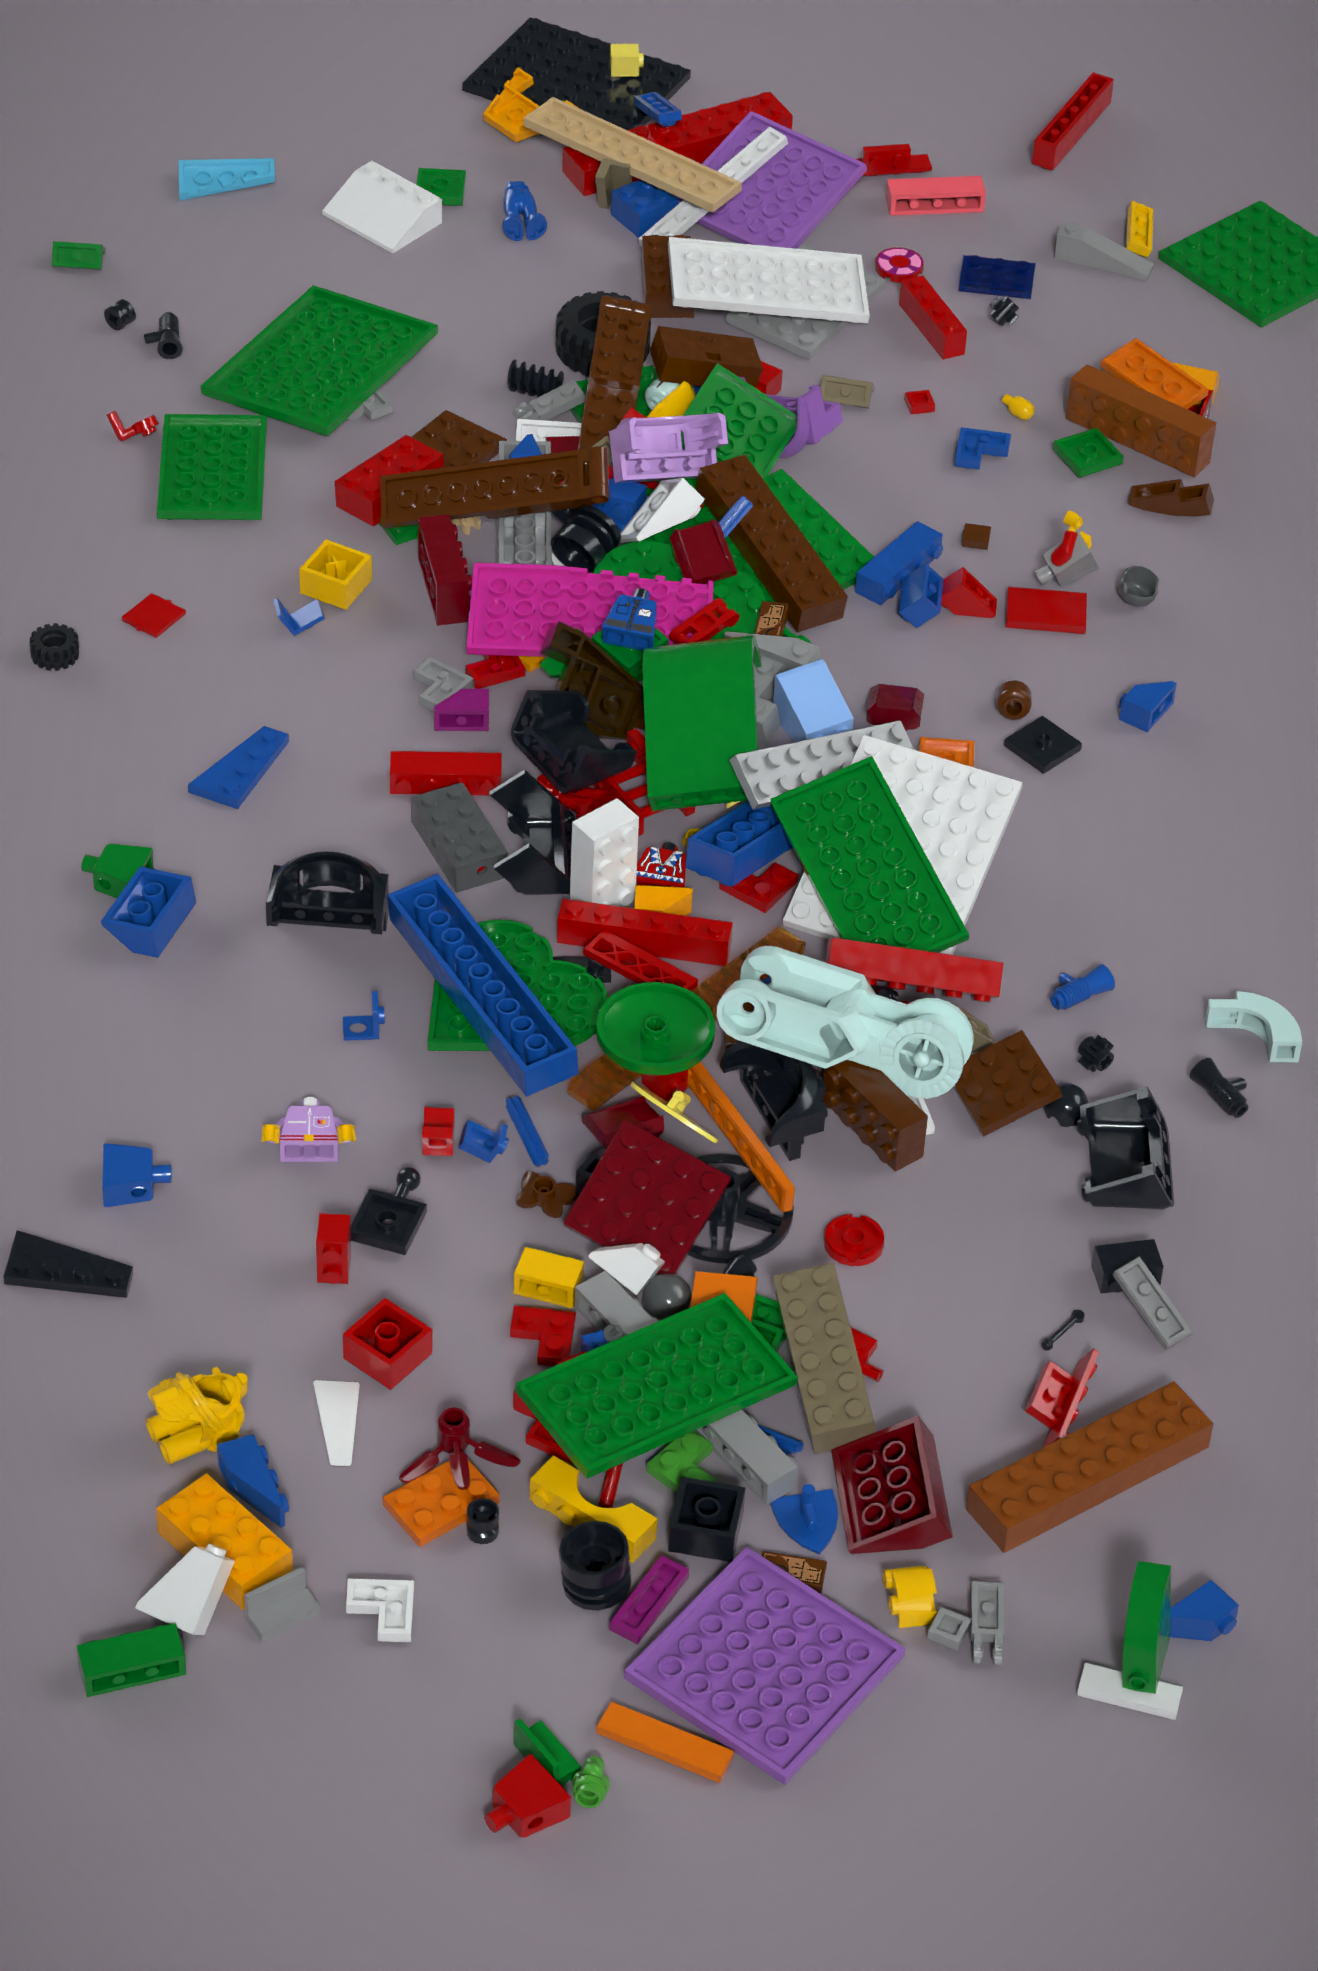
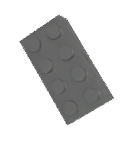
M463 782L411 797V823L456 893L504 879L494 870V864L506 858L508 851Z

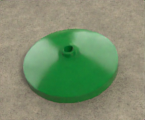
M646 982L625 987L615 992L603 1003L597 1015L596 1036L603 1052L619 1066L646 1075H669L685 1071L697 1065L707 1056L714 1043L715 1019L705 1001L690 990L669 983Z

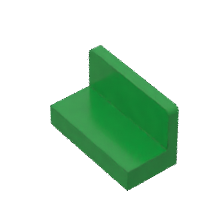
M53 241L52 267L102 270V258L106 249L102 244Z
M521 1718L514 1721V1746L524 1757L532 1754L561 1786L572 1780L575 1773L581 1771V1766L542 1720L529 1728Z

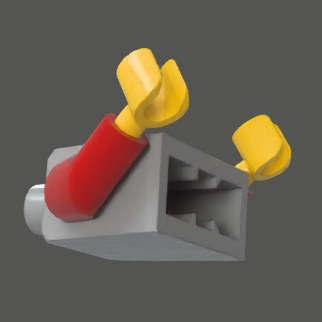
M1069 510L1065 514L1063 523L1070 527L1068 530H1065L1062 542L1044 553L1043 556L1048 564L1035 571L1042 585L1056 578L1060 586H1065L1099 568L1089 550L1092 545L1091 536L1083 531L1076 532L1082 526L1083 519L1073 511Z

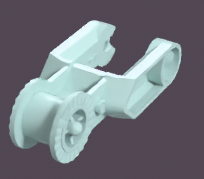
M774 946L759 947L748 954L741 967L740 980L735 981L724 992L717 1005L716 1017L720 1027L727 1035L739 1041L825 1069L845 1060L854 1061L883 1071L906 1095L915 1098L928 1099L938 1097L954 1087L961 1076L964 1064L970 1057L974 1045L973 1030L966 1015L948 1001L939 998H924L904 1004L876 995L866 977L862 974ZM762 974L769 975L771 983L764 984L760 976ZM745 1002L752 1003L754 1011H745L743 1004Z

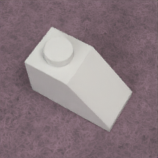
M642 1243L602 1247L592 1251L588 1256L636 1295L646 1289L648 1282L665 1263L660 1258L661 1254L656 1248L649 1244L643 1245Z

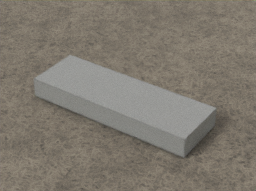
M1140 1256L1114 1271V1278L1165 1350L1191 1336L1193 1331Z

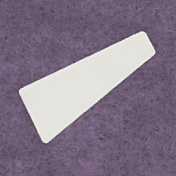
M315 1380L313 1385L330 1465L350 1466L352 1464L360 1384L358 1382Z

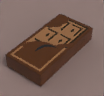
M762 601L754 634L783 637L790 610L789 604Z
M762 1551V1557L818 1593H822L827 1561Z

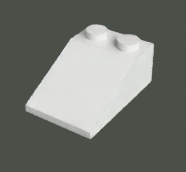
M684 478L662 480L621 531L620 543L641 541L683 521L694 518L701 510L700 505L705 499Z

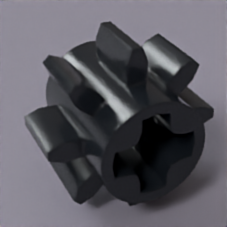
M997 296L990 304L993 310L989 314L1002 326L1006 322L1012 325L1019 317L1015 313L1019 307L1008 296H1005L1002 300Z
M1097 1035L1096 1038L1089 1036L1079 1045L1078 1053L1082 1057L1078 1062L1092 1072H1095L1096 1069L1103 1071L1113 1062L1114 1054L1110 1050L1114 1045L1100 1035Z

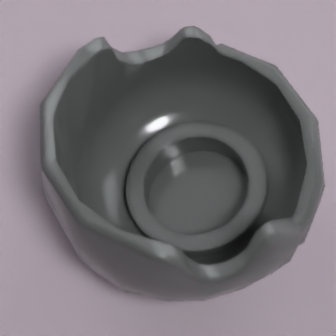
M1131 566L1125 569L1119 582V593L1123 600L1131 605L1148 606L1155 600L1158 594L1159 578L1145 567Z
M669 1273L653 1277L648 1282L642 1303L644 1309L651 1316L663 1320L686 1310L691 1302L692 1294L689 1284L682 1277Z

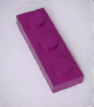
M661 1555L610 1621L609 1630L638 1645L687 1581L690 1569Z

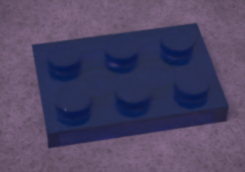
M964 255L958 291L1031 299L1036 263Z

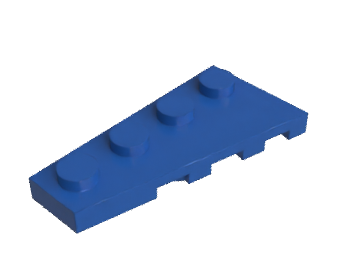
M263 726L188 784V793L238 809L289 743V734Z

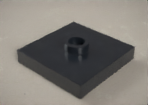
M1042 715L1007 737L1004 746L1044 774L1081 751L1082 743Z

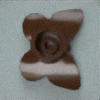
M528 1171L523 1176L521 1183L522 1191L516 1196V1204L521 1208L538 1206L541 1207L547 1216L559 1218L563 1214V1205H569L577 1198L575 1196L576 1186L568 1183L556 1184L555 1180L549 1176H540L535 1172Z

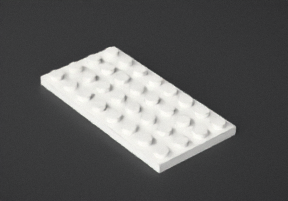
M669 237L668 255L673 306L770 314L782 317L792 316L805 319H825L828 321H848L852 323H868L870 314L862 255Z

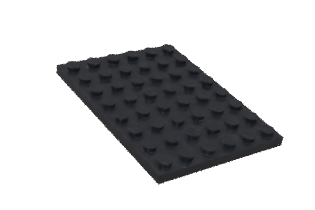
M530 17L462 83V91L493 101L496 95L502 93L505 83L513 78V72L519 67L533 77L534 83L521 94L537 105L541 106L552 97L563 102L568 100L587 113L625 130H630L638 126H645L651 119V117L635 106L634 96L657 92L669 101L691 78V70L643 54L644 62L643 67H639V77H611V43Z

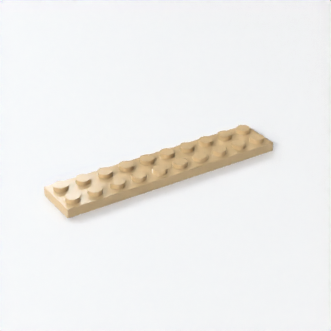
M552 97L523 118V126L601 162L604 158L630 164L631 176L712 213L742 191V182L557 98Z

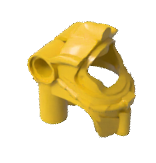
M218 1367L212 1369L211 1375L198 1374L191 1377L189 1374L182 1375L178 1372L176 1377L165 1379L148 1391L149 1399L158 1414L145 1419L146 1427L153 1442H159L161 1454L168 1465L206 1449L210 1452H216L217 1444L240 1438L239 1430L245 1419V1411L241 1404V1399L248 1391V1377L246 1374L236 1373V1376L233 1377L230 1374L221 1373Z

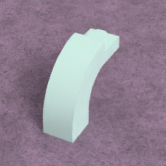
M1236 991L1235 999L1208 1000L1205 1017L1206 1028H1240L1251 1031L1265 1042L1269 1062H1299L1302 1047L1301 1031L1295 1018L1283 1006L1267 997Z

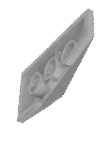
M1063 222L1057 234L1055 259L1146 281L1153 269L1154 263L1088 227L1076 223Z

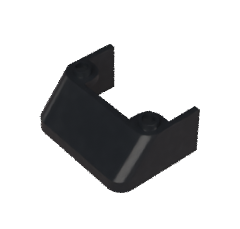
M523 770L490 791V796L508 811L507 825L511 832L523 838V847L494 864V870L511 883L517 892H521L524 895L570 894L572 822L576 818L562 802L526 770Z

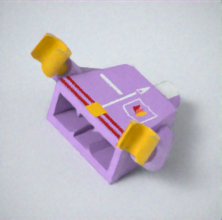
M306 1097L302 1100L301 1106L289 1107L286 1116L281 1117L276 1124L262 1125L261 1142L269 1141L275 1144L280 1142L281 1162H338V1144L349 1141L356 1142L355 1125L344 1124L339 1117L333 1116L331 1107L320 1106L317 1098Z

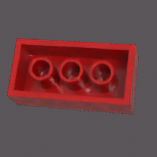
M405 435L334 481L336 507L374 527L380 523L381 518L380 476L444 468V454Z

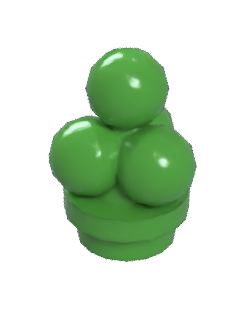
M598 1756L588 1757L584 1763L583 1770L575 1773L572 1778L575 1800L580 1806L585 1808L599 1806L610 1788V1781L603 1774L604 1761Z

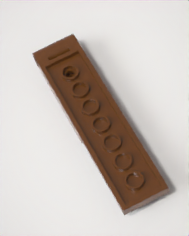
M606 295L601 296L577 450L588 449L605 436H609V431L617 428L630 408L636 410L651 304Z
M595 446L588 449L380 476L381 525L384 528L418 524V517L449 514L450 520L486 516L487 519L578 508L580 505L594 506V504L606 503L609 501L608 449Z

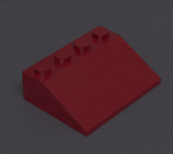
M919 1415L831 1449L848 1551L851 1554L924 1549L953 1537L934 1436Z

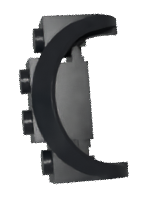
M742 1041L734 1043L726 1050L720 1061V1068L723 1073L741 1069L740 1082L771 1130L770 1135L765 1136L767 1145L769 1147L780 1145L789 1161L799 1159L801 1156V1145L804 1144V1137L824 1131L825 1118L828 1116V1111L823 1101V1094L826 1093L823 1079L817 1077L813 1065ZM764 1071H767V1072H770V1073H773V1074H772V1075H769V1076H766V1074H765Z

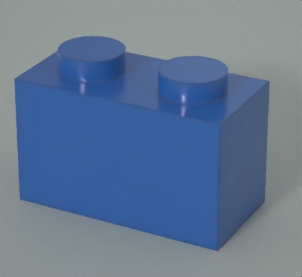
M926 563L902 579L899 613L905 621H909L916 628L938 615L941 611L944 579Z

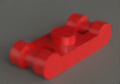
M717 598L671 631L669 638L675 644L707 641L727 626L732 627L735 625L740 615L735 610L728 609L727 603L724 600ZM691 632L693 636L687 637L686 635Z

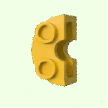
M915 1566L883 1570L884 1588L890 1589L891 1594H893L889 1596L891 1616L896 1615L898 1627L932 1625L938 1613L934 1604L933 1594H936L937 1591L932 1569L927 1568V1566Z

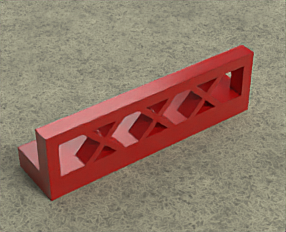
M605 929L583 948V955L638 984L646 982L669 983L688 989L697 995V978Z

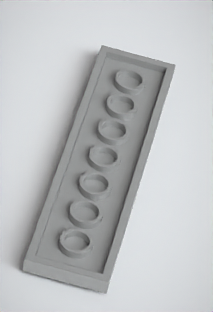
M900 720L737 754L730 759V762L752 809L770 806L771 798L851 765L864 735L913 750L914 748Z

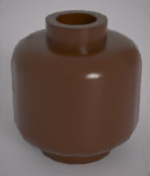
M1012 680L1004 683L999 688L997 693V709L1003 717L1010 720H1020L1030 712L1032 695L1025 683Z

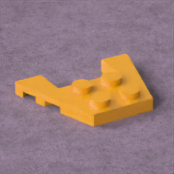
M518 67L513 72V78L505 83L502 93L496 95L483 113L485 122L514 142L540 134L523 126V118L537 109L539 105L521 94L534 83L533 77ZM568 100L565 101V103H568V104H570V105L576 107L574 104H572V103L569 102Z

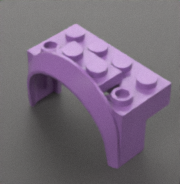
M818 385L809 386V391L797 398L765 394L796 414L798 419L796 432H794L779 458L791 457L801 451L806 444L818 443L822 437L832 432L835 427L843 422L840 403L823 401L821 388Z

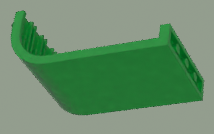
M754 635L644 648L642 669L647 792L652 811L748 800L730 759L737 754L758 750L754 663L756 668L762 667L757 640Z

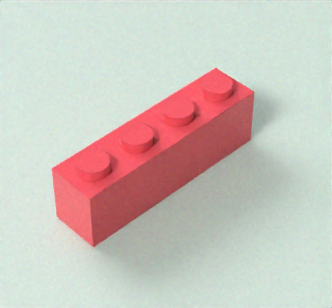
M981 176L887 179L886 202L890 216L984 212L986 191Z

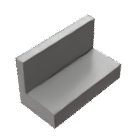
M303 1566L244 1594L245 1619L261 1641H265L320 1614V1605L306 1587V1571Z

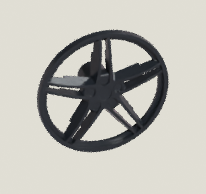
M718 1154L697 1157V1159L706 1164L728 1163L749 1168L740 1156ZM720 1170L730 1176L731 1181L708 1221L711 1220L712 1250L693 1245L688 1256L702 1261L728 1264L731 1257H737L739 1254H743L753 1260L769 1253L787 1236L793 1221L794 1206L792 1210L784 1212L782 1218L771 1214L768 1209L746 1202L762 1186L758 1180L753 1182L757 1178L752 1171L747 1175L743 1174L739 1177L733 1171ZM734 1222L774 1233L759 1245L729 1252ZM718 1227H727L724 1252L717 1251Z

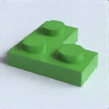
M695 1431L673 1440L647 1463L646 1472L677 1494L681 1477L716 1482L715 1478L697 1466L713 1452V1444Z

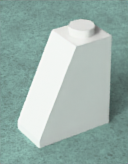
M208 1543L207 1548L193 1547L137 1602L135 1608L168 1624L176 1623L177 1628L190 1634L205 1635L235 1560L225 1556L227 1552L225 1549Z

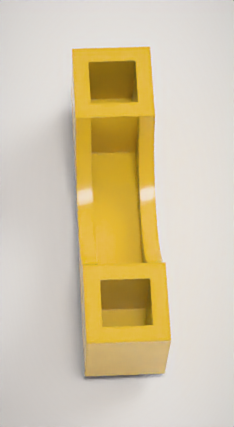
M554 1455L530 1478L529 1500L538 1508L546 1509L557 1516L564 1524L575 1527L584 1522L602 1521L618 1527L626 1536L630 1562L632 1563L656 1540L658 1518L633 1503L618 1508H602L589 1503L579 1493V1470Z

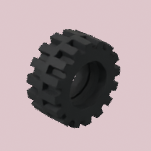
M53 623V626L45 624L44 628L38 627L36 628L37 632L33 631L31 633V659L35 665L38 664L39 668L46 667L48 671L55 668V671H59L61 667L67 669L69 664L74 665L75 660H78V635L74 632L73 628L67 629L65 624L58 626V623Z

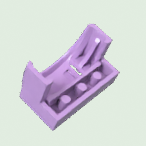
M713 413L623 419L616 429L609 431L614 482H648L678 478L698 479L701 467L717 463L715 449L728 444L725 415ZM681 431L684 433V450L682 449Z

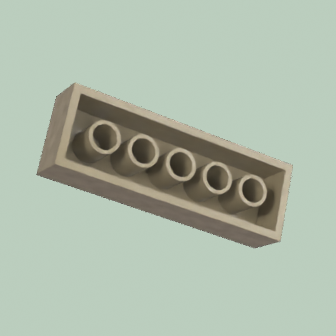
M829 1263L774 1275L776 1299L794 1373L798 1376L797 1385L814 1454L832 1451L831 1449L875 1433V1422L835 1264Z

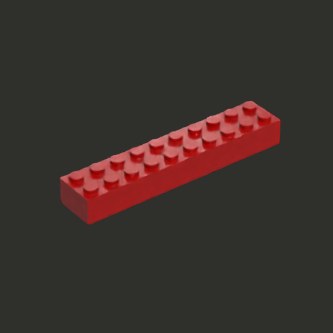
M763 92L759 95L741 98L737 101L722 103L715 107L700 109L696 112L682 115V120L675 121V124L671 126H662L656 122L645 126H638L627 131L702 164L750 111L791 130L793 115L771 92ZM569 146L563 147L562 172L583 196L597 193L595 176L601 161L591 158ZM632 176V183L640 180Z

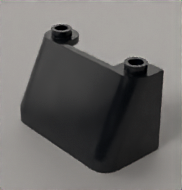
M527 690L513 722L511 737L514 744L559 792L576 793L619 774L632 766L638 752L630 744L619 742L613 749H608L585 725L590 714V706L586 698L579 691Z
M1148 1086L1080 1105L1081 1118L1077 1119V1125L1082 1136L1086 1135L1090 1142L1092 1176L1086 1177L1085 1184L1081 1185L1085 1202H1090L1094 1207L1165 1209L1173 1207L1174 1193L1168 1127Z

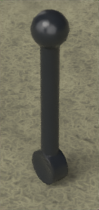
M1075 1310L1072 1318L1049 1339H1044L1041 1342L1042 1349L1046 1351L1051 1350L1053 1343L1075 1323H1082L1085 1317L1084 1312Z

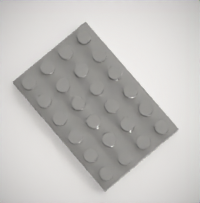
M801 244V245L797 248V249H805V250H816V251H819V250L814 249L813 247L808 246V245H805V244ZM864 271L869 303L885 288L886 280ZM729 312L726 314V323L808 360L815 356L849 323L848 321L805 319L792 316L782 317L748 312Z

